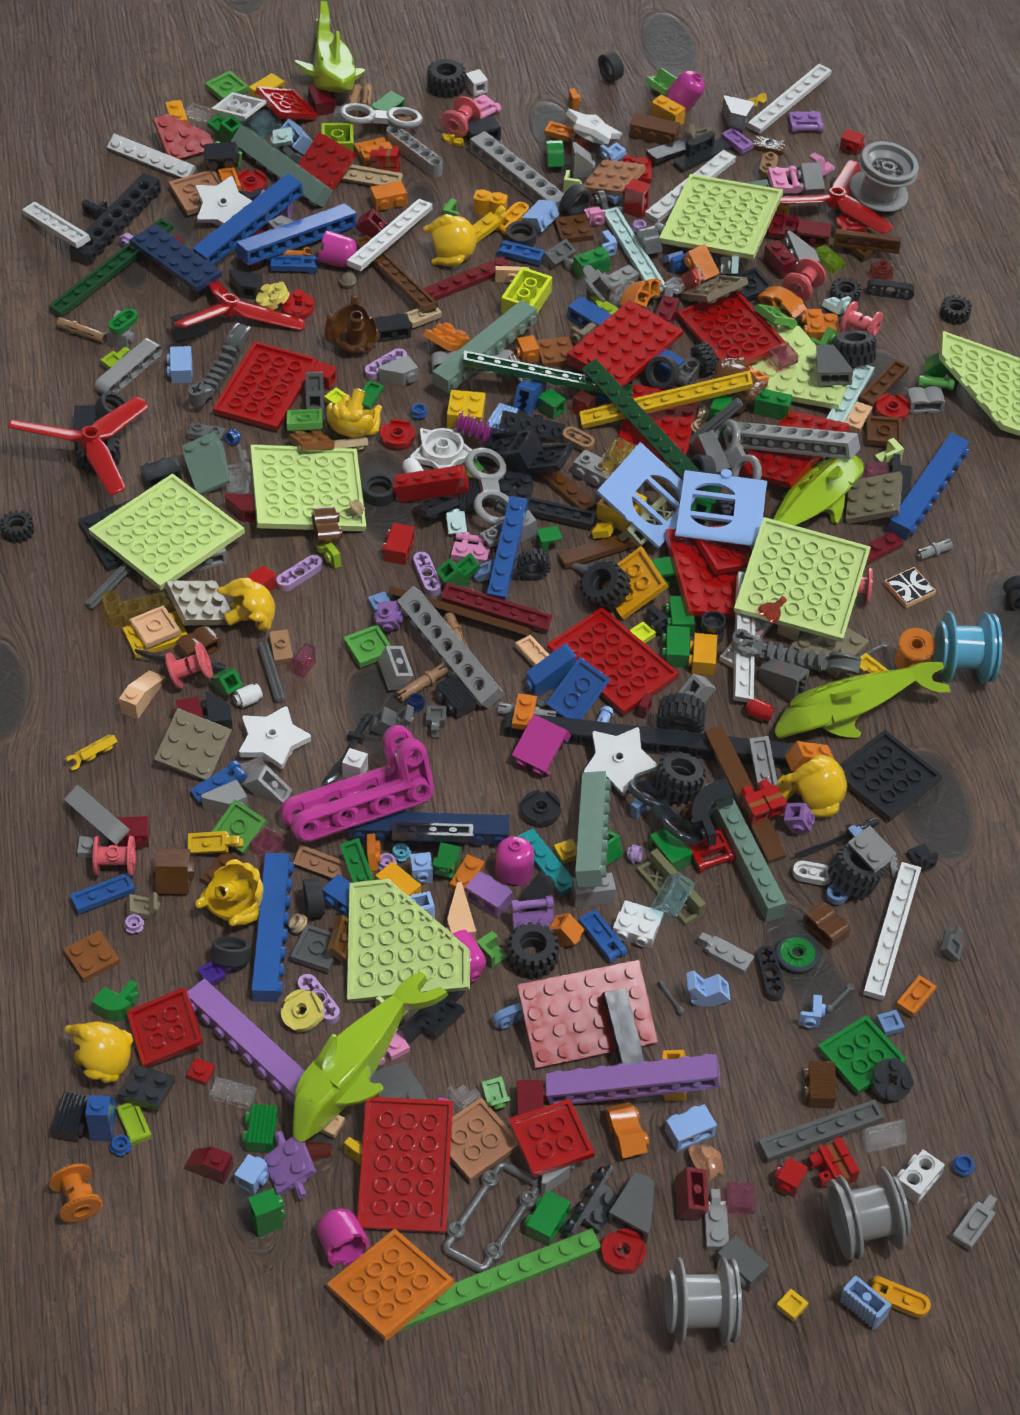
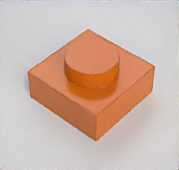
M572 88L569 89L568 102L574 111L579 110L581 97L580 94H577L576 89Z

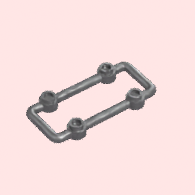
M506 1161L498 1162L492 1170L483 1173L481 1187L459 1220L448 1225L447 1238L442 1245V1250L447 1256L478 1273L489 1270L493 1263L502 1260L504 1245L526 1211H531L535 1208L537 1194L541 1189V1182L538 1178H533L531 1174ZM502 1170H505L533 1186L530 1191H525L520 1195L519 1208L496 1243H490L486 1247V1258L480 1264L451 1248L454 1242L461 1241L464 1238L465 1225L487 1192L498 1187L499 1174Z

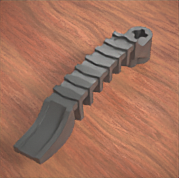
M239 323L234 325L226 338L225 345H222L223 353L218 354L219 361L214 362L215 367L210 368V373H207L206 378H203L202 381L189 386L188 395L191 406L201 407L208 397L213 399L214 393H217L218 388L222 386V382L226 380V376L230 374L231 368H234V363L238 361L244 342L252 330L251 327Z
M738 629L733 633L732 648L739 652L749 653L755 656L756 659L761 658L769 661L775 658L807 668L808 670L813 669L818 670V672L825 671L827 673L844 672L859 675L861 657L842 652H831L829 656H824V650H821L818 655L814 654L813 649L808 653L804 652V648H800L799 651L794 650L793 646H790L789 649L783 648L781 643L779 646H775L773 641H770L769 644L763 643L762 638L754 636L744 629Z

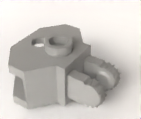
M591 265L583 267V272L588 277L585 279L588 283V290L592 294L596 293L602 302L605 301L602 295L609 289L613 294L616 292L609 283L611 279L605 272L602 274L598 269L595 271Z

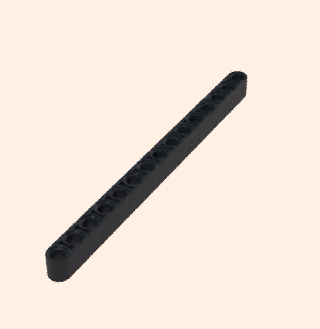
M514 712L506 713L502 730L503 734L507 737L521 739L525 730L512 728ZM535 714L570 733L571 736L568 742L563 740V744L594 747L593 731L618 736L638 727L641 749L645 753L664 755L666 753L670 754V752H682L690 754V756L697 759L717 761L704 733ZM728 736L741 763L753 765L749 738ZM770 741L774 767L786 768L789 766L785 757L791 749L789 744Z

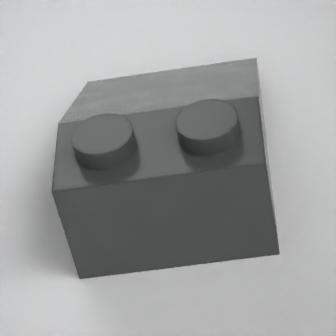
M405 1061L377 1070L370 1078V1082L383 1085V1092L375 1097L427 1099L421 1084Z

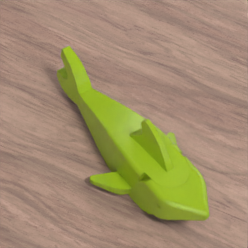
M321 1L318 19H316L314 34L317 40L313 65L295 60L294 64L304 73L313 76L314 84L317 88L332 92L348 93L353 90L355 80L364 74L365 69H355L352 55L347 46L340 40L339 31H335L334 34L330 32L327 1Z
M854 455L851 459L831 458L813 466L792 488L782 495L784 500L773 520L795 526L821 512H827L831 517V522L833 524L838 523L844 508L845 493L863 474L864 463L859 457Z
M921 662L907 668L853 676L805 691L793 698L790 706L785 709L776 725L775 734L778 738H785L822 727L835 735L858 738L861 736V732L855 728V722L860 714L882 704L913 682L917 686L929 691L951 692L949 685L935 682L932 679V675L935 672L944 669L943 662Z
M418 972L407 978L391 997L358 1019L338 1036L335 1034L331 1035L321 1053L304 1071L297 1084L293 1117L294 1138L298 1142L306 1141L326 1128L346 1106L362 1103L382 1093L383 1085L370 1082V1078L385 1055L405 1010H417L437 1004L448 996L447 991L442 987H438L426 992H420L428 980L425 974Z

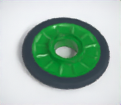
M787 935L777 943L775 948L779 964L791 972L803 973L810 971L820 960L819 947L811 938L805 935ZM800 950L803 955L800 957L794 956L792 951Z

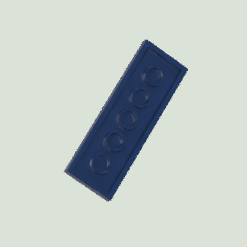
M156 224L130 239V245L195 292H199L222 277V271Z

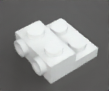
M625 900L621 912H619L615 921L613 932L621 941L635 943L640 947L652 948L664 912Z

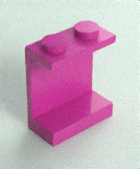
M534 714L512 756L516 759L515 763L524 768L528 765L533 768L532 771L536 774L550 776L551 772L548 770L563 740L568 742L571 735L567 730Z

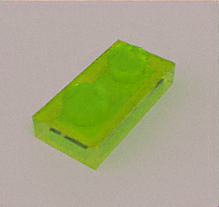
M826 244L814 249L820 263L832 273L846 267V262Z

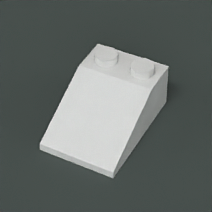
M232 92L211 109L214 117L218 114L226 119L232 115L241 122L264 106L266 100Z

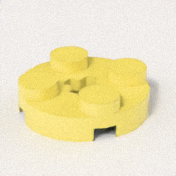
M284 282L271 285L265 284L261 287V291L256 297V302L259 306L274 310L278 308L277 305L282 302L284 304L287 301L289 291Z
M299 989L290 993L284 1000L283 1009L281 1008L282 1020L297 1033L313 1029L324 1018L321 999L314 992L306 991L305 989ZM300 1007L307 1008L303 1015H298Z

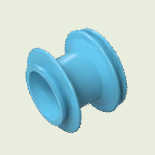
M950 611L946 612L942 621L938 622L935 628L934 639L936 649L933 654L934 662H943L944 669L937 671L941 674L943 681L949 683L953 679L956 669H975L977 678L982 684L994 682L999 674L1002 658V633L998 617L995 614L989 615L987 612H983L976 626H957L954 615Z

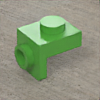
M451 198L444 205L443 215L459 216L456 199Z
M828 326L820 341L813 337L810 340L815 345L834 344L835 335L839 332Z
M502 1076L480 1082L485 1102L489 1107L493 1106L494 1110L506 1107V1102L511 1101L510 1096H507Z

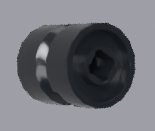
M1013 576L1004 582L1003 590L1008 597L1012 609L1019 611L1020 576Z
M719 611L706 612L702 616L700 634L717 635V645L720 644L724 638L726 617Z

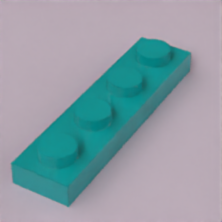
M532 828L519 835L518 837L526 839L532 845L534 865L539 871L542 870L547 876L552 877L555 883L554 890L558 895L562 897L571 892L573 877Z

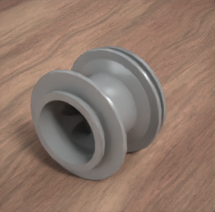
M880 141L867 145L859 156V166L862 171L851 178V193L860 203L873 210L891 212L903 208L908 201V192L905 187L914 183L918 176L919 167L917 159L909 150L895 143Z
M880 1166L877 1170V1185L851 1190L846 1179L841 1175L837 1176L836 1181L834 1179L828 1180L827 1200L831 1222L838 1245L847 1260H852L853 1257L857 1260L862 1259L864 1251L863 1241L889 1236L894 1246L902 1251L906 1245V1237L911 1233L910 1213L903 1188L896 1176L891 1177L888 1170L883 1166Z
M680 1257L675 1259L673 1271L667 1270L664 1286L665 1320L668 1333L675 1334V1339L679 1346H682L685 1342L687 1328H718L719 1338L724 1346H727L729 1341L731 1343L738 1342L742 1321V1294L739 1269L735 1259L727 1261L725 1257H721L718 1261L716 1274H686L683 1260Z

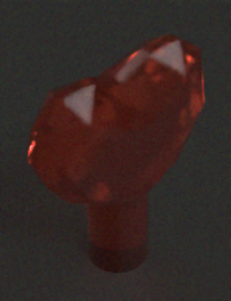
M781 596L775 603H763L758 607V613L766 616L770 623H776L781 616L780 607L787 602V599Z

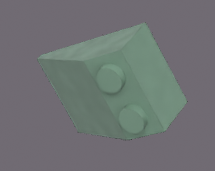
M215 432L182 445L184 458L197 493L203 495L231 483L224 445Z

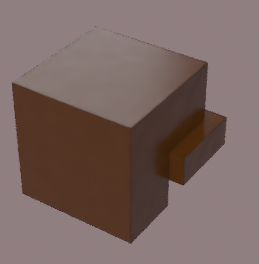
M158 848L153 868V878H155L157 894H189L190 878H194L196 870V860H191V849Z

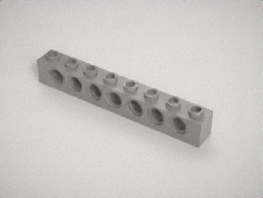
M484 131L470 139V152L534 203L538 200H553L556 203L558 212L564 211L560 204L564 193Z
M736 422L740 429L739 444L742 445L743 449L851 459L860 450L858 433ZM729 426L723 431L726 447L732 442V430Z
M412 586L397 601L402 606L400 608L401 612L405 616L411 617V624L416 629L420 628L422 631L420 635L427 642L430 641L433 644L431 646L433 651L438 655H442V662L448 668L451 666L454 670L452 674L464 682L463 685L475 696L476 703L480 707L483 705L490 709L505 695V692L424 594Z

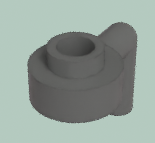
M597 191L593 197L595 205L602 207V210L611 209L607 205L605 191ZM622 205L616 206L619 208L620 212H623Z

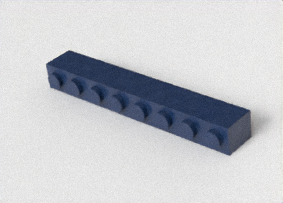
M398 812L348 829L349 841L359 838L360 842H367V834L375 833L376 841L380 840V843L440 845L442 842L392 840L393 822L473 824V843H444L458 846L487 845L498 847L503 839L509 837V815Z

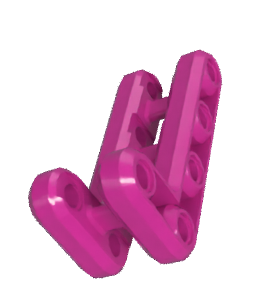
M394 725L388 728L383 735L386 766L292 796L281 804L279 815L282 821L291 827L292 833L298 840L311 842L428 802L434 793V784L425 746L418 739L413 738L407 728L401 725ZM398 738H401L398 743H395ZM335 797L334 801L329 802L331 798ZM298 809V812L292 815V812ZM347 812L345 816L341 817L342 813ZM310 824L308 828L303 829L305 825Z

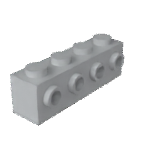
M584 450L573 462V475L600 488L619 466ZM645 481L635 492L639 494L644 492Z

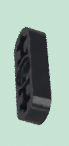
M870 279L867 282L866 291L872 296L910 300L914 297L915 287L910 283ZM888 287H892V288H894L895 290H894V291H887L886 289H887Z
M762 946L758 949L756 959L765 996L770 1001H780L783 998L785 987L776 951L770 946ZM763 954H767L769 963H766V957ZM773 970L776 975L769 977L765 974V971ZM775 983V990L778 991V993H774V991L772 990V984Z

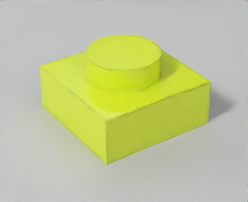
M334 388L324 396V401L328 404L333 402V407L338 401H341L345 393L338 388Z
M643 621L630 630L645 644L656 635V632Z

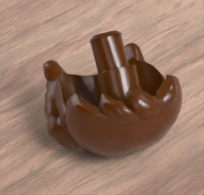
M356 294L351 295L350 304L341 307L333 315L332 313L327 314L325 339L330 344L337 345L348 353L364 354L371 350L374 344L378 342L380 333L377 330L376 320L368 315Z
M745 358L719 360L710 380L749 371L744 365ZM751 371L754 388L723 395L731 397L733 400L739 398L742 401L743 406L734 414L743 412L748 402H752L768 386L766 381L759 382Z

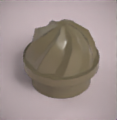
M352 272L343 273L340 277V284L345 289H351L356 284V277Z

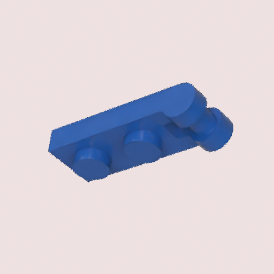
M504 240L501 242L496 255L497 257L503 256L504 258L507 257L540 265L545 250Z
M275 255L271 257L270 267L271 271H294L315 274L317 272L318 258L306 255Z
M237 761L230 762L226 768L190 789L200 806H202V794L235 780L241 783L247 778V774L244 770L240 769L241 766Z
M596 909L579 918L578 923L599 948L608 963L615 961V958L618 956L623 957L627 954L624 944ZM614 946L615 949L611 951L609 947Z

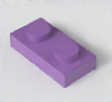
M735 128L721 133V138L726 140L740 154H744L754 148V143Z

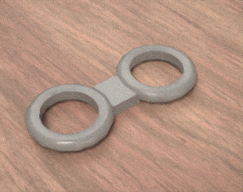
M349 103L339 109L340 117L353 124H368L372 121L379 124H389L390 122L397 127L414 128L421 125L423 117L418 111L407 107H396L388 111L373 110L364 104ZM359 110L367 113L368 116L353 117L346 112ZM406 114L413 116L415 120L402 121L393 116Z
M727 419L714 432L718 439L724 427L729 426L732 430L731 445L724 452L732 468L731 476L738 477L742 466L750 462L754 469L753 479L761 480L762 467L759 460L753 455L745 454L739 445L740 429L738 424L732 419Z
M475 448L468 453L465 461L468 472L479 480L481 493L474 500V509L483 521L496 525L504 521L505 516L494 517L489 515L483 509L482 501L486 498L498 499L507 508L509 497L500 492L498 480L502 479L506 473V464L497 452L487 448ZM477 456H486L493 459L497 463L498 472L495 474L480 472L474 466L473 459Z

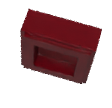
M646 692L639 704L638 717L641 719L646 718L652 707L653 695Z

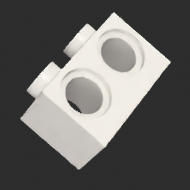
M922 1150L918 1156L914 1154L908 1163L909 1167L906 1170L902 1169L897 1175L905 1197L916 1205L942 1175L945 1164L925 1150Z

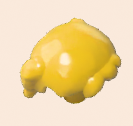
M445 214L437 218L430 225L423 227L425 233L432 234L437 257L431 261L432 265L458 267L475 251L476 233L473 225L464 217Z
M355 388L351 398L349 395L344 394L341 401H338L333 407V402L328 404L327 422L334 431L346 437L360 438L365 435L373 436L379 431L382 406L376 405L372 410H363L362 403L366 393L361 389Z
M239 578L217 589V593L233 597L234 603L229 605L231 611L224 613V618L228 625L231 626L241 620L245 622L251 619L256 622L255 627H258V630L265 632L271 628L275 616V603L269 590L258 582H252L250 578Z
M815 755L809 762L797 768L795 772L789 773L784 777L785 782L794 783V787L797 790L796 794L802 796L803 802L807 804L815 817H832L839 811V805L847 791V780L842 767L833 758L826 755Z
M237 859L228 861L225 866L213 873L212 881L202 892L200 898L196 900V908L207 907L214 915L229 921L230 926L246 925L258 920L264 892L259 870L250 863H242Z
M98 1021L67 1025L65 1027V1033L73 1036L74 1044L80 1046V1049L74 1053V1061L78 1066H84L87 1069L84 1071V1074L93 1080L100 1079L103 1083L116 1082L129 1064L133 1042L131 1033L121 1030L113 1024Z

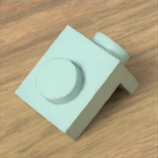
M292 128L273 130L271 145L279 151L280 146L293 145Z
M454 509L446 513L445 520H447L448 535H456L457 532H467L464 511Z

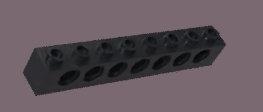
M142 173L85 231L89 235L90 241L82 247L76 248L73 245L69 247L71 260L84 266H88L132 223L137 215L160 194V179Z

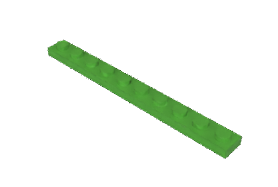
M589 1229L456 1282L455 1285L397 1333L601 1251V1245L593 1229Z

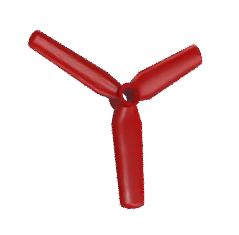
M849 160L832 184L829 194L785 196L781 198L779 203H828L830 208L840 209L845 214L880 234H886L893 228V225L857 200L849 197L851 194V178L858 172H861L859 163Z
M219 279L208 285L219 300V304L173 323L177 327L186 328L219 315L226 317L238 315L299 331L305 327V320L302 318L239 301L237 296L228 293Z
M134 397L95 421L92 426L84 427L82 431L13 419L9 420L7 426L11 429L81 442V447L86 450V456L108 494L115 495L123 492L126 487L108 447L102 441L115 435L144 412L148 405L140 397Z

